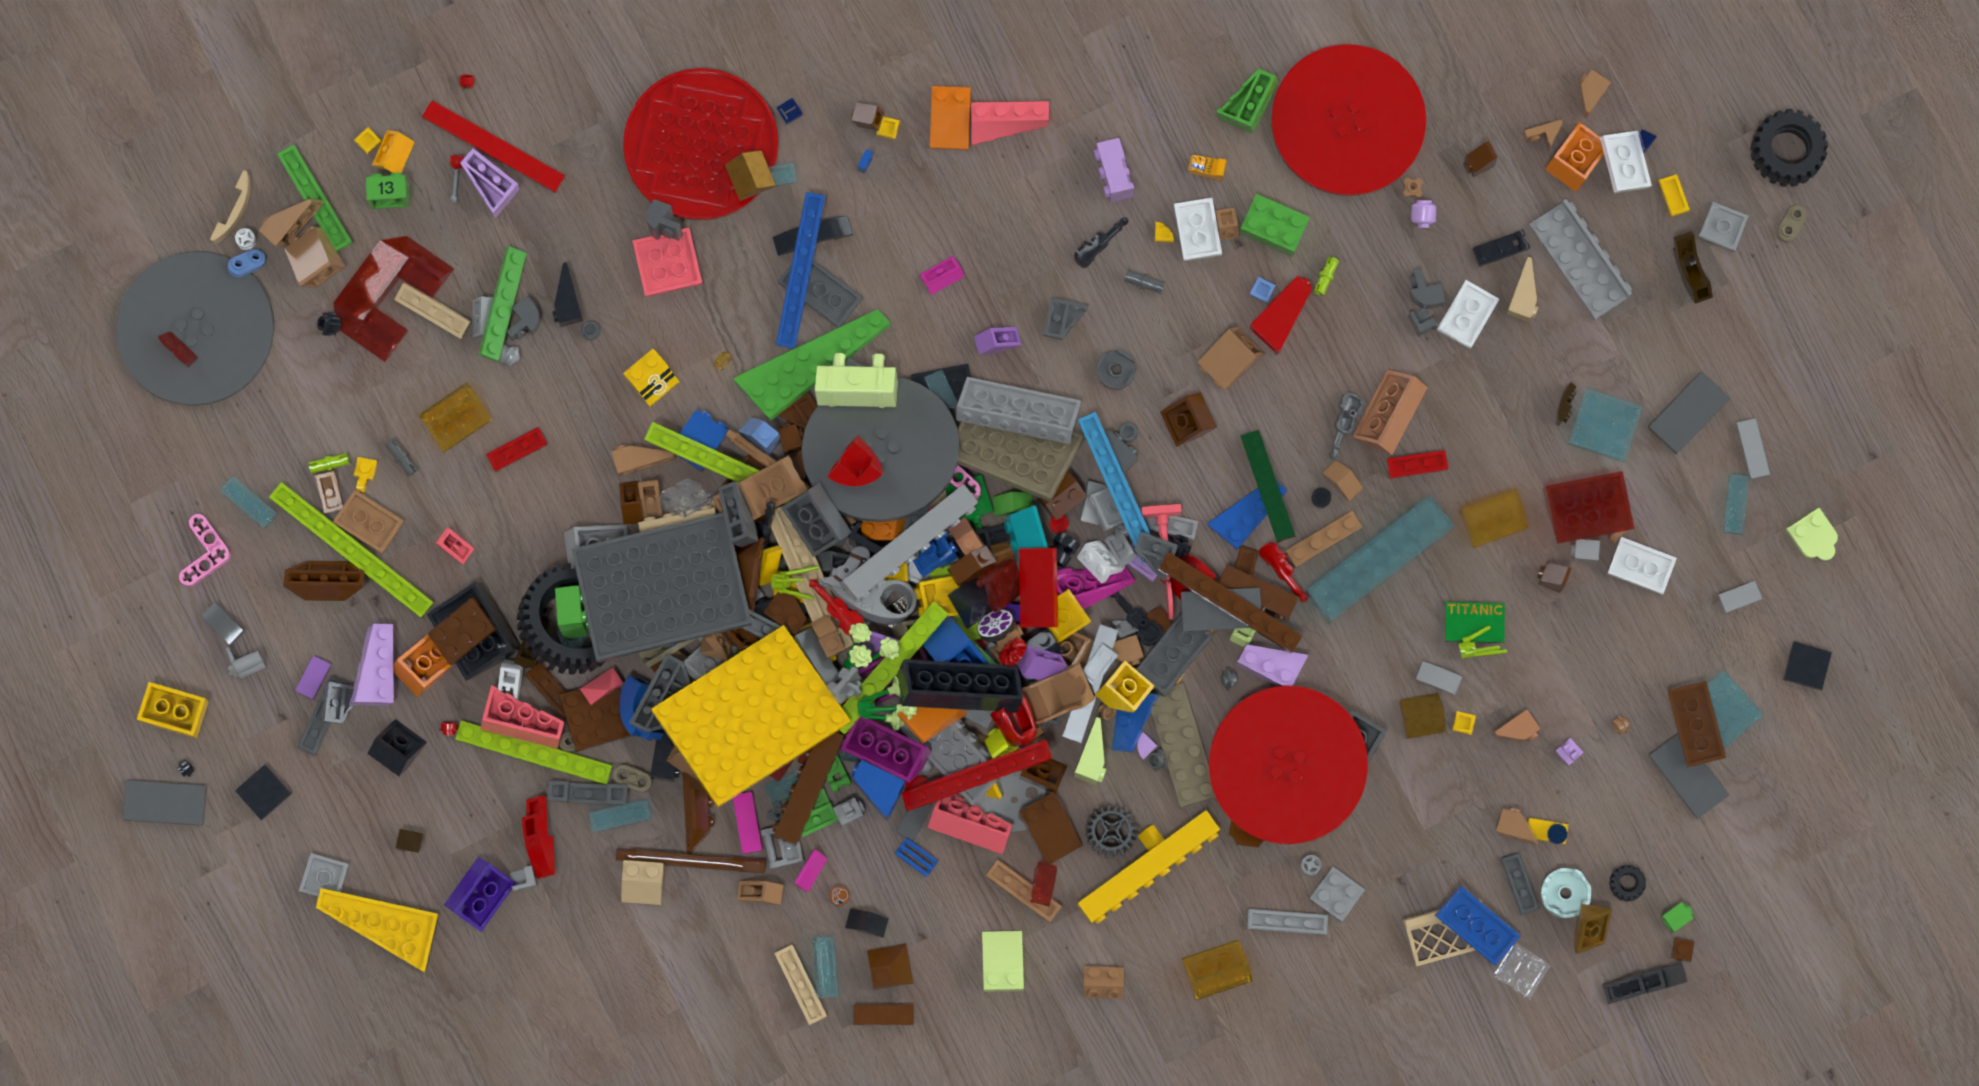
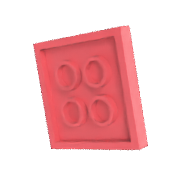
M689 227L681 229L683 236L679 241L672 238L668 239L664 235H661L658 240L652 236L632 240L645 297L703 285Z

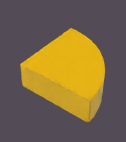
M1155 222V242L1174 243V236L1171 230L1163 223Z

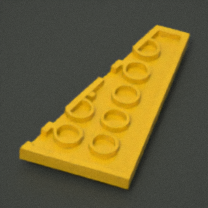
M320 888L316 909L425 973L437 921V913Z

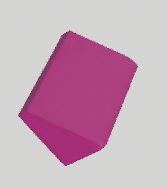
M952 256L919 274L929 293L933 295L963 278L964 273Z
M816 849L812 851L794 882L795 886L806 892L810 890L827 861V858Z

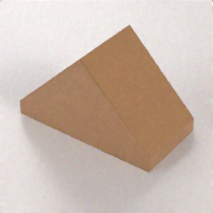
M1337 460L1322 473L1348 501L1352 500L1363 489L1353 472Z

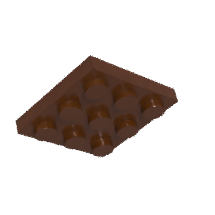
M619 688L592 705L589 704L580 689L559 695L575 752L633 736L626 730L620 716L619 703L621 693Z

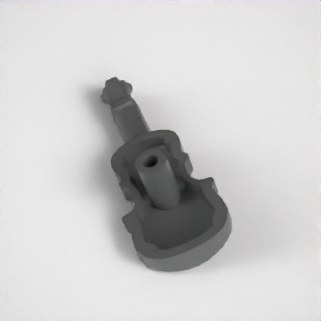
M1353 393L1344 394L1341 397L1340 405H1338L1341 412L1337 416L1334 425L1337 433L1332 445V452L1329 453V457L1332 460L1337 459V453L1341 447L1344 434L1353 431L1355 416L1361 415V410L1364 406L1362 398Z

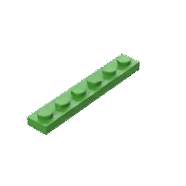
M295 145L278 153L279 159L304 201L317 199L325 202L314 217L319 226L325 231L335 250L339 252L353 244Z
M510 246L505 250L478 355L494 362L499 361L526 257L525 252Z

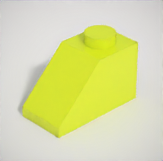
M997 728L988 733L989 737L984 740L993 759L1019 748L1008 741Z

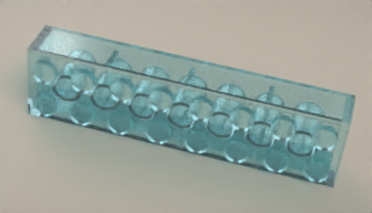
M1429 496L1309 587L1305 594L1328 624H1330L1451 532L1454 525L1434 499Z

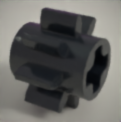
M336 312L323 313V316H320L317 321L318 329L323 331L322 335L325 336L336 335V332H339L342 326L341 319L336 317Z
M1176 535L1168 540L1178 545L1175 556L1179 559H1182V557L1186 558L1187 554L1190 553L1192 546L1188 545L1189 541L1185 536Z

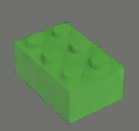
M1256 194L1239 234L1293 257L1310 217Z

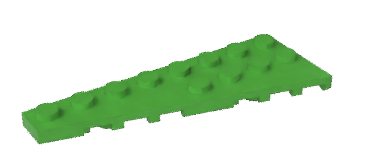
M877 309L736 376L734 382L771 421L815 386L817 366H833V355L835 353L845 354L846 362L890 327L891 324Z

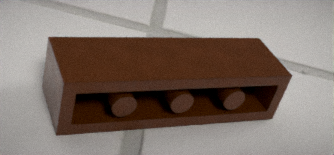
M1226 565L1219 584L1227 589L1260 588L1261 610L1265 613L1267 610L1273 612V617L1282 621L1285 618H1290L1299 598L1229 565Z

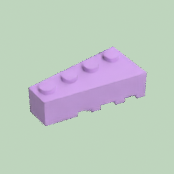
M372 624L367 629L363 653L359 662L357 678L349 705L389 706L394 703L393 624Z

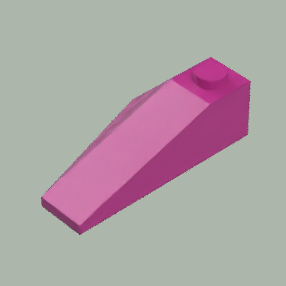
M1126 566L1122 572L1110 575L1105 583H1101L1087 568L1072 571V568H1064L1057 571V596L1069 589L1084 610L1133 584L1135 580Z

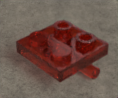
M1013 559L1003 560L997 566H992L976 581V585L979 588L985 585L992 612L998 613L1020 596L1019 570L1017 561Z

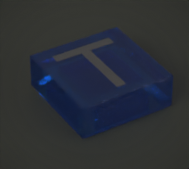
M793 98L776 107L786 125L803 116Z

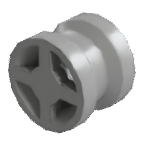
M1315 855L1304 857L1300 865L1302 873L1306 876L1316 875L1321 868L1319 858Z

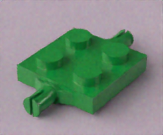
M957 473L959 480L956 482H961L964 476L962 473ZM982 474L972 477L981 488V495L977 499L978 503L974 505L976 510L968 516L963 514L959 517L960 520L966 517L968 522H972L975 531L978 530V527L979 530L983 529L980 519L984 515L994 512ZM966 482L965 486L967 487V489L971 493L975 494L976 487L971 488ZM952 484L948 485L945 489L947 497L956 490Z

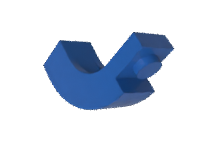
M628 675L620 695L619 708L622 722L626 730L633 736L643 737L648 741H652V739L661 741L664 733L660 730L646 733L629 724L650 683L642 677Z

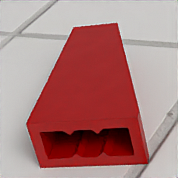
M1299 275L1249 327L1276 355L1281 352L1312 291L1311 283L1305 277L1301 278Z

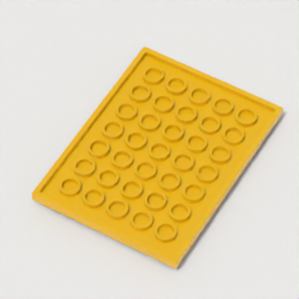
M784 625L651 708L653 715L718 808L851 722Z

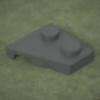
M1052 297L1043 336L1063 340L1088 310V305Z
M1140 532L1134 552L1161 580L1166 581L1167 575L1157 569L1168 552L1175 555L1178 545Z
M325 682L322 722L343 724L348 711L354 706L349 705L354 686Z

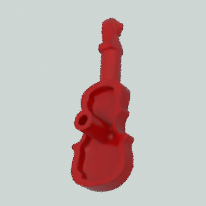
M1268 542L1259 550L1260 557L1267 565L1274 569L1278 578L1284 580L1293 593L1299 596L1301 602H1306L1308 596L1302 591V587H1299L1291 577L1294 569L1288 564V561H1285L1287 555L1280 551L1274 542Z
M816 579L809 581V587L814 588L816 593L827 603V612L834 619L839 620L840 624L838 627L842 628L846 635L852 636L849 633L851 625H856L857 623L864 624L863 617L856 610H848L847 604H844L841 598H832L823 587L817 584Z

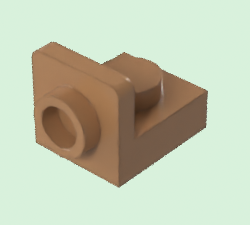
M1235 207L1216 210L1220 240L1238 238L1239 226Z

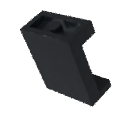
M860 521L856 525L852 524L850 527L852 533L848 535L849 545L854 548L864 547L869 551L870 557H873L883 549L860 535L862 529Z

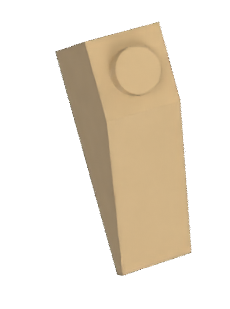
M1527 257L1507 315L1529 322L1531 317L1535 318L1538 307L1535 306L1537 296L1532 258Z

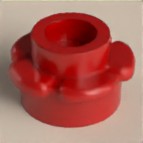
M441 722L439 731H443V735H455V731H458L457 723Z

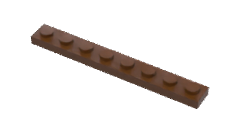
M1170 552L1166 554L1157 569L1291 654L1302 638V635Z

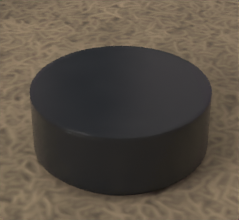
M1324 488L1316 489L1311 496L1312 504L1320 509L1327 507L1331 501L1330 492Z

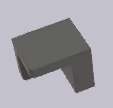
M1426 308L1416 312H1409L1408 318L1418 337L1436 329L1437 322L1435 318L1431 319Z

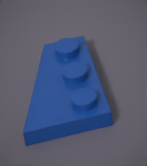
M1148 694L1133 713L1117 709L1112 743L1113 751L1133 753L1142 734L1145 721L1149 718L1150 710L1159 695Z

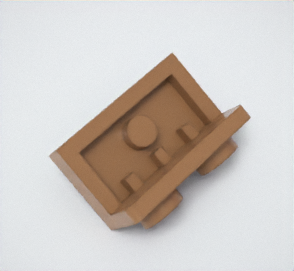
M1084 966L1083 997L1123 998L1124 967Z

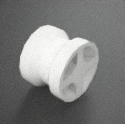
M247 228L237 231L235 241L240 249L246 251L253 249L256 245L254 233Z

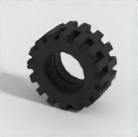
M1623 865L1617 868L1610 877V891L1619 900L1625 902L1639 898L1646 888L1644 873L1633 865ZM1630 875L1635 879L1636 886L1634 890L1624 891L1620 887L1622 876Z

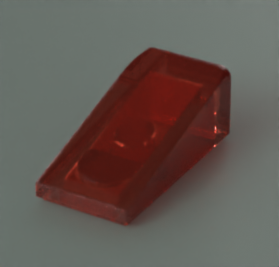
M1038 862L1034 870L1030 902L1050 906L1057 866Z

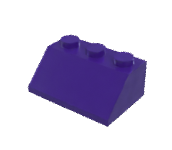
M478 856L444 903V906L482 932L512 890V886H515L516 883Z

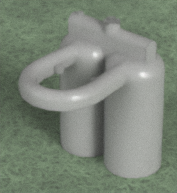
M229 646L226 647L227 655L232 664L228 667V673L233 678H244L266 668L258 650L235 660Z

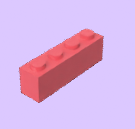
M1049 101L971 103L972 146L1049 126Z
M491 685L480 730L558 749L564 721L542 710L538 711L531 707L530 704L523 703L515 699L514 696L508 693L505 694L499 691L497 687Z
M958 795L936 802L928 825L929 829L1003 854L1010 836L1012 824L992 813L988 815L983 813L981 807L977 805L973 807L963 802L964 798Z

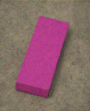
M752 792L739 794L733 798L742 854L762 851Z

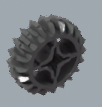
M1106 805V812L1103 811L1102 807H1099L1100 814L1098 815L1093 811L1092 815L1095 819H1087L1092 824V826L1085 825L1086 830H1091V832L1085 833V837L1092 838L1087 841V844L1094 843L1095 845L1091 850L1095 851L1099 848V856L1105 851V858H1109V853H1113V858L1115 859L1117 858L1116 852L1119 851L1120 855L1124 856L1123 849L1125 848L1126 851L1130 852L1131 848L1128 844L1133 846L1136 844L1131 839L1138 838V834L1132 833V831L1138 830V826H1131V824L1136 822V819L1128 820L1131 813L1128 812L1126 815H1123L1124 807L1121 808L1120 812H1117V805H1114L1113 811H1110V806ZM1115 816L1120 818V820L1111 824L1103 818ZM1097 823H1099L1104 830V834L1101 836L1099 840L1096 838L1095 835V826ZM1124 823L1128 829V837L1125 841L1119 834V829ZM1109 827H1111V828L1114 827V828H1115V827H1116V830H1115V835H1116V836H1112V835L1109 836V835H1108V836L1106 837V835H1107V833H1108V829H1107V828H1109ZM1108 840H1114L1120 845L1117 847H1107L1103 843Z

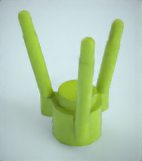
M813 566L792 571H780L779 574H773L771 578L772 589L778 590L779 593L813 600V596L786 588L790 587V583L803 582L802 578H790L789 575L818 570L820 567Z
M1486 626L1476 633L1462 638L1463 643H1459L1462 659L1507 653V650H1498L1500 649L1499 645L1477 649L1475 642H1470V640L1489 630L1490 626Z

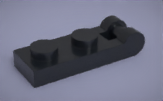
M1524 230L1474 247L1472 250L1478 266L1482 267L1529 250L1530 245L1525 241L1524 237L1526 235ZM1517 240L1519 246L1514 247L1512 241Z

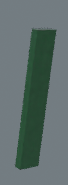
M1259 430L1241 435L1240 437L1277 543L1296 537Z

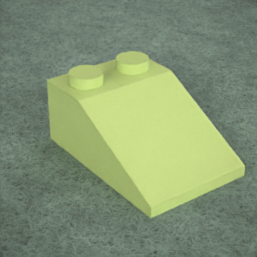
M1096 717L1074 778L1095 786L1098 781H1103L1106 773V768H1103L1105 761L1101 720Z
M1022 931L982 932L983 992L1023 991Z

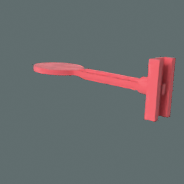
M1181 504L1142 507L1141 514L1143 518H1156L1160 539L1168 541V516H1181ZM1167 576L1165 581L1168 619H1173L1172 590L1170 577Z

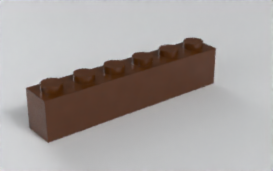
M836 732L807 751L804 758L807 759L804 767L801 766L796 776L799 780L796 785L793 784L789 791L788 795L791 798L788 803L785 802L781 809L780 813L783 816L780 821H776L772 831L775 832V838L797 847L845 739L844 735Z

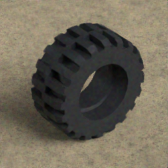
M1786 109L1785 112L1780 110L1775 112L1773 116L1769 115L1755 132L1750 147L1752 150L1751 159L1756 162L1754 164L1755 169L1762 171L1760 175L1764 179L1766 176L1771 179L1770 183L1775 185L1776 182H1779L1782 187H1786L1787 184H1791V187L1798 186L1799 183L1804 184L1810 178H1813L1823 165L1828 148V141H1825L1826 133L1820 130L1822 125L1819 122L1814 123L1812 121L1814 117L1810 114L1806 117L1803 115L1804 112L1800 110L1797 113H1793V109ZM1792 133L1804 142L1807 154L1800 163L1789 164L1776 157L1771 144L1777 134Z

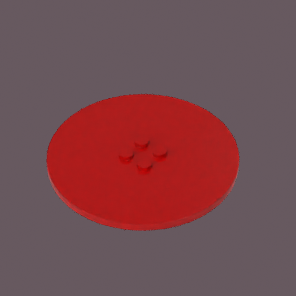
M1334 45L1307 55L1286 74L1279 85L1272 106V134L1278 152L1285 164L1297 177L1308 185L1334 195H1365L1394 183L1415 161L1425 137V104L1413 77L1399 62L1389 55L1374 48L1361 45Z
M687 69L657 81L637 100L629 114L624 130V159L633 183L650 203L655 199L671 205L673 216L683 219H718L741 210L759 195L756 194L740 201L725 165L742 153L762 151L772 175L778 156L777 127L772 112L765 100L744 80L715 69Z
M1279 686L1252 694L1238 703L1226 715L1212 741L1209 755V775L1212 789L1219 805L1235 825L1260 840L1275 844L1294 845L1322 838L1333 832L1349 818L1357 807L1365 789L1368 775V756L1360 729L1350 714L1339 703L1325 694L1309 688Z

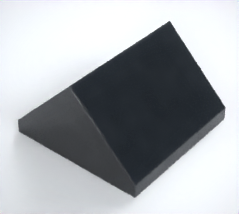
M976 578L960 585L948 594L950 601L967 629L994 611L996 588Z

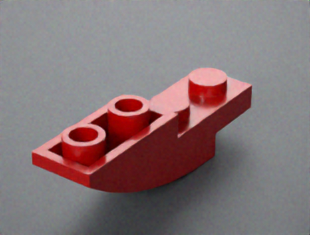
M538 796L526 800L527 816L522 817V829L532 868L537 879H543L555 875L553 836L548 835L546 797Z

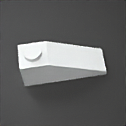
M504 659L500 668L498 690L505 694L508 693L518 700L523 667L514 664L515 661Z

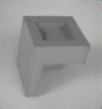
M532 866L524 867V870L510 873L511 880L516 883L515 886H512L513 892L537 887Z

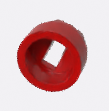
M459 75V85L463 89H465V85L468 86V89L473 87L475 82L474 75Z

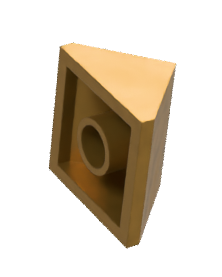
M762 151L742 153L725 165L740 201L776 187Z
M1438 693L1399 700L1407 739L1446 732L1444 708Z
M1581 904L1574 935L1575 953L1579 954L1605 944L1612 909Z

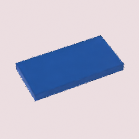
M1461 885L1435 914L1439 920L1494 966L1521 937L1518 932Z

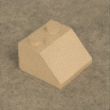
M624 860L621 902L661 905L664 863Z

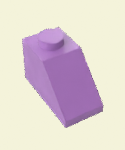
M1016 327L990 328L974 336L979 355L994 354L1021 346Z
M1031 646L1026 648L1023 657L1017 664L1025 678L1037 680L1049 677L1067 667L1060 654Z

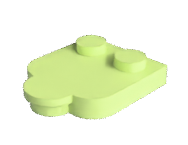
M1820 508L1786 529L1806 558L1818 557L1826 561L1835 555L1834 544L1837 542L1838 535Z

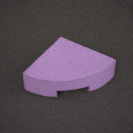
M1144 732L1141 734L1137 744L1138 753L1142 760L1157 747Z

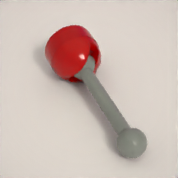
M450 156V165L455 169L453 193L450 197L452 203L458 200L456 196L458 172L462 169L461 162L465 158L463 156Z

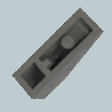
M734 481L719 487L718 491L730 543L744 547L757 542L758 537L755 523L737 482Z

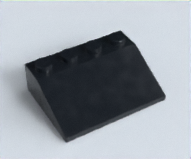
M478 582L472 583L427 613L435 628L469 599L475 598L497 628L496 631L455 663L465 681L503 662L504 659H508L520 649L519 644L483 583Z

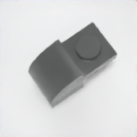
M655 199L646 212L650 234L657 240L661 235H664L668 239L672 238L679 241L683 235L680 224L672 221L674 216L671 205Z
M1414 269L1412 276H1410L1411 286L1415 287V289H1411L1409 292L1413 303L1418 307L1426 309L1444 306L1445 298L1441 283L1426 286L1422 269Z
M526 296L512 307L514 313L520 319L518 323L506 331L512 341L523 338L527 330L534 335L540 326L538 309L532 300Z

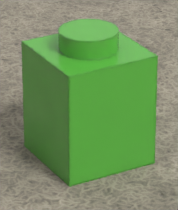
M1681 902L1660 918L1673 934L1693 919V911L1687 904L1684 905Z

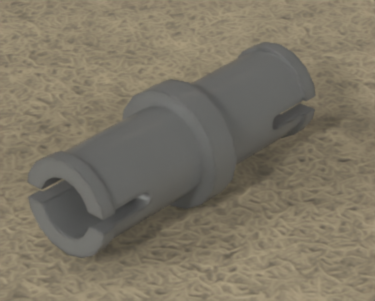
M1130 270L1127 271L1124 282L1140 286V289L1144 290L1146 288L1161 294L1165 283L1150 278L1147 274L1141 275Z
M395 438L385 444L395 458V463L401 466L407 477L418 471L409 459L407 451L404 452Z

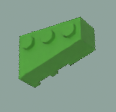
M1258 69L1242 85V88L1235 95H1232L1222 108L1216 111L1218 120L1253 134L1278 85L1277 77Z

